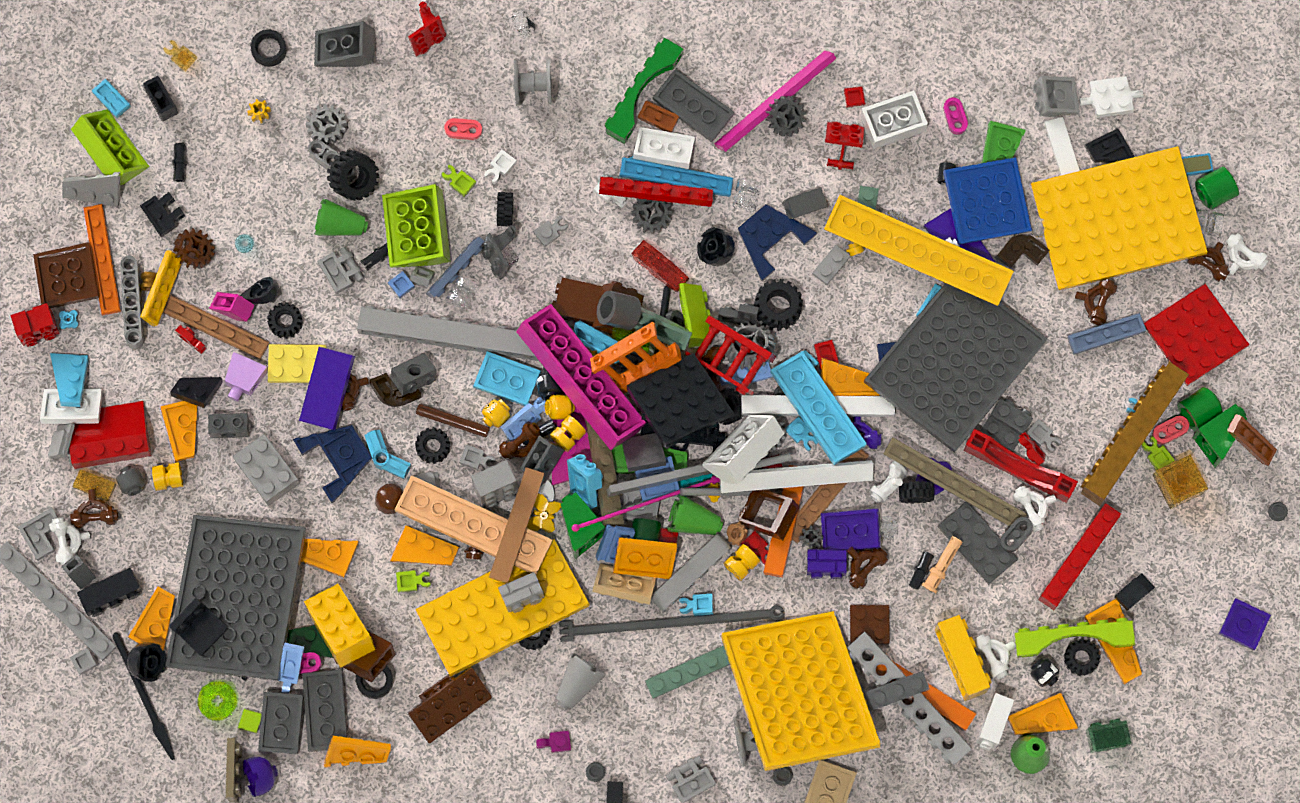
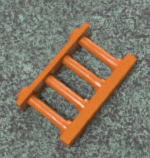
M654 322L649 323L590 358L592 373L596 374L603 369L613 378V382L623 394L628 392L627 385L660 369L669 368L682 360L680 347L676 343L666 347L657 338ZM651 342L659 352L650 356L642 346ZM635 351L644 361L634 365L626 355ZM619 360L628 370L619 374L610 365Z

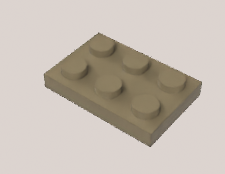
M227 738L226 798L229 802H238V797L242 796V786L239 785L238 778H242V766H240L239 758H242L243 749L235 738Z

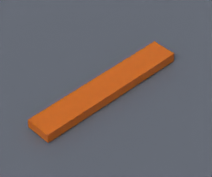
M103 205L84 207L101 314L103 316L121 312Z
M804 486L783 488L782 496L793 499L800 506ZM798 512L783 541L774 537L771 538L763 571L765 575L783 578Z
M895 663L906 677L913 675V673ZM880 664L877 666L876 672L878 675L884 676L887 673V668L885 665ZM928 684L930 690L924 691L922 694L944 718L966 731L976 713Z

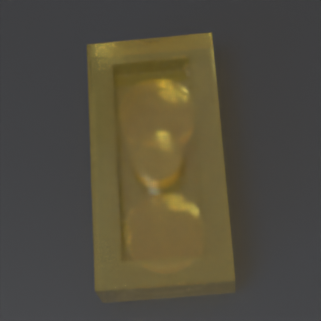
M80 469L72 487L87 494L89 489H96V497L109 502L117 484Z

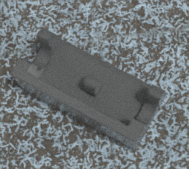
M821 187L787 198L782 202L789 219L828 207Z

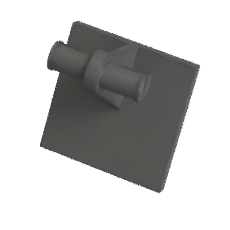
M510 225L504 233L492 237L491 233L487 234L481 251L484 259L489 260L492 273L498 276L500 280L504 279L508 268V263L501 251L516 236V227Z

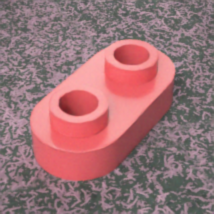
M452 118L444 126L446 135L453 139L476 140L482 134V126L476 120ZM457 127L458 130L456 132H452L451 128ZM472 128L476 129V132L473 134L469 132Z
M1176 416L1156 426L1152 436L1157 440V444H1167L1186 434L1189 429V422L1183 416ZM1180 424L1182 429H1176L1175 425ZM1163 432L1165 438H1160L1159 433Z

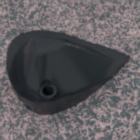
M265 277L249 287L240 296L255 304L274 303L279 292V285L273 278Z

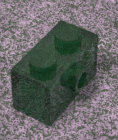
M1120 718L1110 720L1109 724L1104 725L1101 722L1092 723L1086 729L1090 753L1127 747L1132 744L1127 721H1121Z

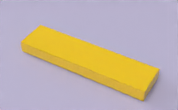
M171 250L165 252L140 316L151 326H158L181 267V258H175L176 254Z

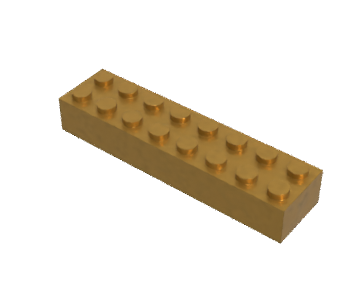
M1171 362L1167 366H1161L1154 377L1156 382L1152 380L1144 392L1146 397H1140L1133 408L1135 413L1131 411L1122 424L1125 428H1119L1112 439L1114 444L1109 443L1101 455L1104 459H1098L1091 470L1093 475L1088 474L1080 486L1083 489L1081 492L1083 496L1101 506L1189 374Z

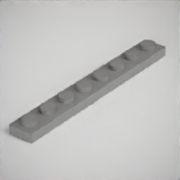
M8 541L0 548V562L102 661L117 648Z

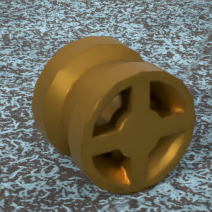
M141 273L143 283L140 284V289L142 291L151 290L157 273Z

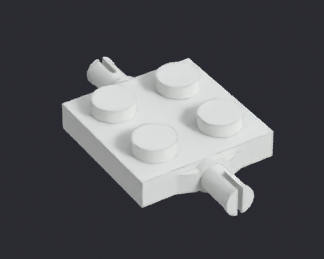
M1127 76L1090 81V97L1079 98L1080 106L1091 104L1095 110L1096 118L1129 114L1134 112L1132 99L1143 97V90L1131 91Z

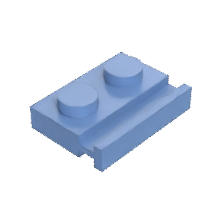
M607 524L595 556L597 561L605 560V562L614 563L619 537L633 539L634 529L616 525L613 527Z

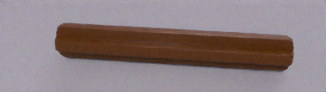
M419 404L416 409V414L485 438L490 431L488 426L423 404Z

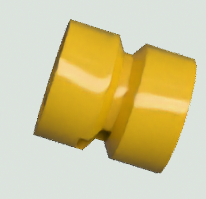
M568 415L561 422L562 427H557L550 434L552 440L566 452H569L575 445V440H580L586 434L584 427Z
M180 462L169 463L167 467L164 465L152 466L153 482L156 491L166 490L168 486L172 488L183 487Z
M744 544L735 551V556H730L723 563L726 569L732 572L739 581H742L749 574V569L753 570L760 563L757 555Z

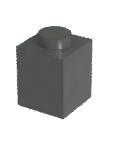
M77 554L61 566L80 590L96 578Z

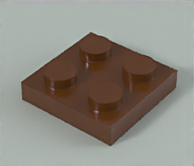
M850 605V644L866 632L877 645H889V605Z

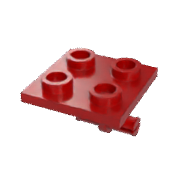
M425 1L419 3V12L423 26L408 36L416 57L420 54H425L431 46L441 43L444 37H446L439 15L435 17L431 13L430 7L427 6Z
M836 121L827 122L825 143L842 145L839 160L828 158L827 166L838 167L839 170H842V168L853 170L854 162L843 161L845 146L862 148L865 127H860L857 124L846 125Z

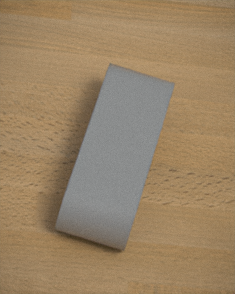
M314 140L308 146L310 157L325 169L331 168V165L328 164L330 159H334L333 157L336 155L340 156L339 153L320 140ZM316 148L322 149L318 154L313 153V150ZM355 167L347 175V182H352L356 178Z

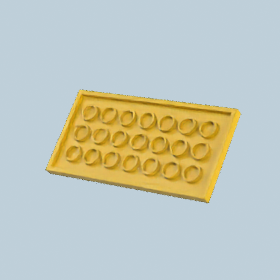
M552 540L549 550L536 574L544 594L542 601L536 605H531L530 603L523 606L524 608L519 612L513 613L512 611L508 613L498 587L506 583L489 578L490 572L415 609L450 677L590 606L555 540ZM514 566L509 582L531 573Z

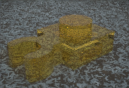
M170 40V44L174 46L173 49L168 50L164 47L163 50L167 55H173L171 61L186 72L198 58L185 46L179 49L176 42Z

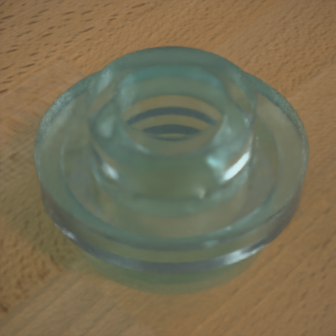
M242 234L236 238L235 247L239 252L248 253L253 249L254 241L251 236ZM243 241L248 242V245L246 247L241 246V243Z

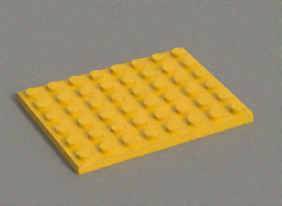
M1178 146L1031 183L1046 245L1050 250L1049 256L1058 290L1073 288L1207 254Z
M834 611L721 634V639L765 771L880 748L881 743Z

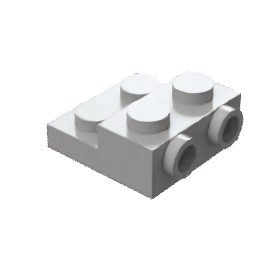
M1041 76L1035 81L1033 92L1037 93L1035 109L1039 111V116L1057 117L1058 115L1079 114L1075 78Z

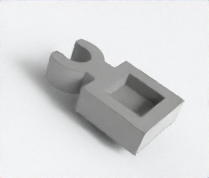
M558 216L554 224L547 221L533 231L544 247L560 237L558 231H565L568 228V224L564 226L558 224L563 219L562 216Z
M1039 419L1026 432L1039 447L1044 443L1050 453H1053L1055 450L1051 447V443H1056L1058 446L1061 444L1058 438L1050 436L1053 431Z
M466 445L459 463L478 470L480 465L484 469H488L490 467L486 465L487 462H495L496 458L493 456L484 457L483 450Z

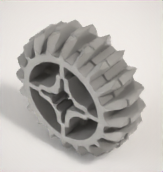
M748 322L745 326L741 323L739 328L734 326L733 330L756 344L761 341L764 345L763 348L774 354V337L769 330H765L764 325L758 327L757 322L754 325ZM737 341L730 345L725 354L728 357L729 363H732L739 353L734 346L738 345L739 349H741V344ZM751 350L750 353L746 354L740 364L741 370L745 367H748V370H750L757 359V353Z

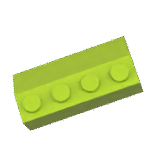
M108 109L81 115L71 128L76 138L104 175H113L114 172H120V185H124L150 167Z

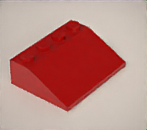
M144 401L101 408L99 423L75 424L69 446L71 464L74 469L150 457L151 450Z

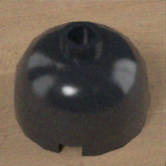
M714 227L706 230L701 235L703 237L701 243L698 242L697 254L701 261L718 267L725 265L732 259L735 253V242L728 232Z
M143 642L132 648L127 659L130 673L142 681L153 682L158 680L160 673H164L166 669L167 655L161 649L162 646Z

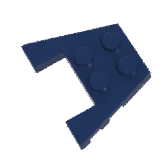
M766 204L738 227V232L761 281H764L775 271L763 255L788 233L792 232L803 245H806L817 235L814 230L792 218L789 219L787 215Z
M352 425L329 430L325 433L311 434L307 437L293 439L302 456L320 446L338 474L339 478L322 487L331 503L337 500L372 460L371 455Z

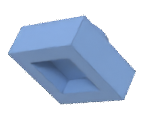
M403 271L388 282V285L399 299L415 288Z

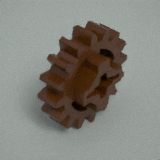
M192 228L189 233L185 229L183 234L179 233L173 243L176 245L173 251L177 252L175 258H181L180 264L187 263L186 268H189L190 265H193L194 270H196L198 265L203 268L205 264L208 265L214 256L215 246H211L213 240L207 239L208 234L202 235V230H199L197 233Z

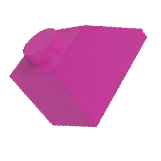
M217 292L209 309L234 320L247 322L252 315L255 305L238 294Z

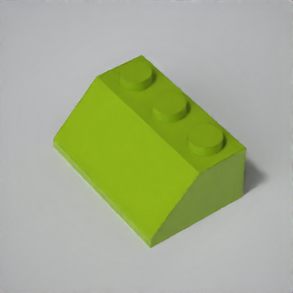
M680 283L679 298L685 329L692 332L688 347H698L710 330L708 329L709 324L705 322L707 317L711 316L710 310L705 307V302H708L707 293L702 291V285Z

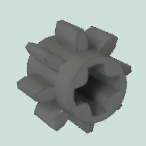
M812 526L807 531L802 529L804 536H799L798 540H803L804 542L802 548L808 546L809 549H812L813 546L820 547V544L817 542L818 540H823L822 536H818L820 529L812 530ZM809 534L816 538L813 542H809V539H806Z

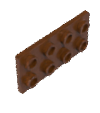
M470 667L456 678L454 676L450 677L449 674L420 694L419 698L422 703L408 712V715L426 741L432 743L492 699V696L474 669Z

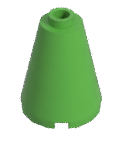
M322 198L320 203L322 207L318 210L314 235L361 236L362 232L366 233L368 221H365L364 216Z
M677 495L680 499L679 501H674L668 519L672 523L671 527L667 526L668 531L705 535L720 533L723 526L720 516L686 496Z
M1024 735L1014 742L1011 748V759L1018 770L1034 774L1042 771L1047 766L1050 759V750L1042 738L1036 735Z

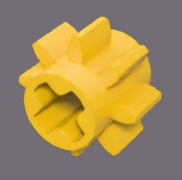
M256 99L253 104L249 103L251 110H248L247 114L252 116V122L259 120L262 124L263 119H269L267 112H270L271 109L266 107L267 103L265 100L259 102Z

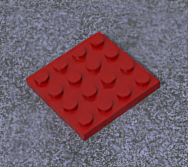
M1206 284L1144 323L1147 332L1168 361L1189 374L1184 381L1186 386L1250 345Z

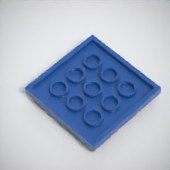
M1016 157L943 171L959 245L1032 231Z

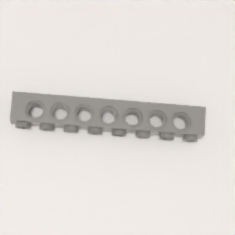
M866 632L847 647L850 650L848 652L849 656L855 662L859 660L863 664L861 669L868 676L871 674L876 679L874 683L878 687L890 683L892 679L899 680L906 677ZM865 650L873 652L874 657L871 661L864 660L863 653ZM880 664L885 665L887 668V673L884 676H880L876 672V668ZM922 693L913 696L914 701L911 705H906L903 700L893 703L895 706L899 704L903 708L901 713L908 720L912 718L915 721L916 725L914 727L921 735L925 733L930 738L928 742L935 750L939 748L943 752L941 757L948 764L952 762L955 765L972 749ZM919 708L927 711V717L923 720L918 719L916 716V711ZM932 723L940 725L941 730L938 734L930 732L929 727ZM945 738H951L954 741V746L951 749H946L943 746Z

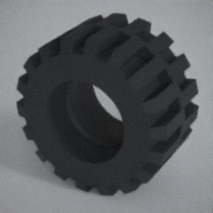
M347 150V152H340V156H334V162L330 161L329 165H331V168H327V173L330 175L327 176V180L330 181L329 186L335 193L355 201L356 199L363 200V196L367 198L370 196L369 192L373 193L375 191L373 187L378 185L376 179L379 178V174L376 171L379 169L378 166L374 165L375 161L370 159L369 156L355 150ZM358 166L359 176L357 180L348 185V172L353 167Z
M773 279L770 284L766 282L764 287L761 286L759 288L754 306L759 307L757 320L759 322L762 321L764 327L768 325L770 330L777 328V331H781L782 328H785V330L789 329L790 325H795L796 320H799L803 299H801V292L797 291L798 288L795 285L791 286L792 282L787 281V283H784V279L776 282V279ZM780 296L789 302L790 307L783 313H775L768 308V300L772 297Z

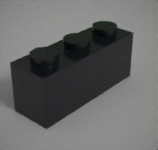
M128 568L76 593L86 614L96 617L101 615L103 610L108 607L113 609L120 606L121 601L127 598L128 600L137 598L139 596L138 593L142 592L133 570Z

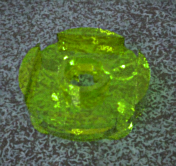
M220 681L211 682L202 687L197 699L198 708L206 718L212 721H222L235 711L237 695L230 685ZM216 696H220V699L223 698V703H219V706H214L215 703L212 704V700Z

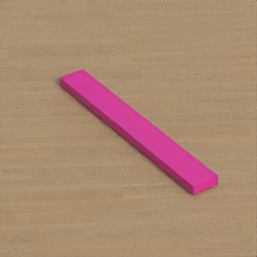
M824 50L714 143L715 146L722 151H728L769 116L766 111H771L769 104L775 105L774 99L780 100L781 96H786V98L793 96L836 59L834 53Z

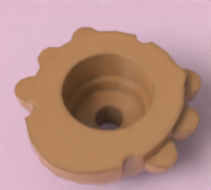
M740 522L731 524L727 528L728 542H732V545L740 546L745 541V538H747L748 530L746 526Z

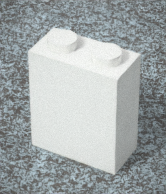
M997 693L991 699L976 743L980 744L979 747L981 749L990 751L991 749L995 750L998 746L1014 702L1013 699Z

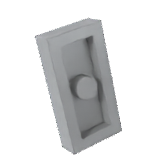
M835 245L812 274L828 285L848 261L850 255Z

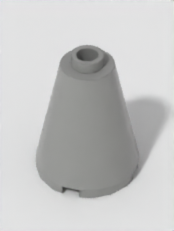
M573 653L556 699L559 700L557 704L566 710L568 707L573 708L604 678L606 673L589 661L582 660L581 656Z

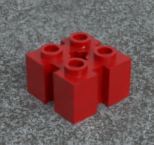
M47 303L33 307L29 311L24 310L10 315L16 336L23 346L31 347L36 345L40 339L44 338L46 341H49L60 334L54 314Z

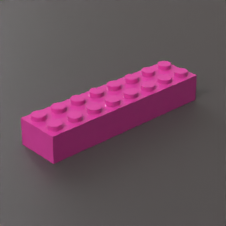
M552 304L521 323L516 331L517 334L610 450H613L642 429L646 422L641 420L640 414L603 369L596 374L592 373L590 358L593 357Z

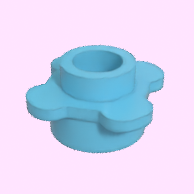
M61 311L59 313L61 320L59 327L61 329L77 328V311Z

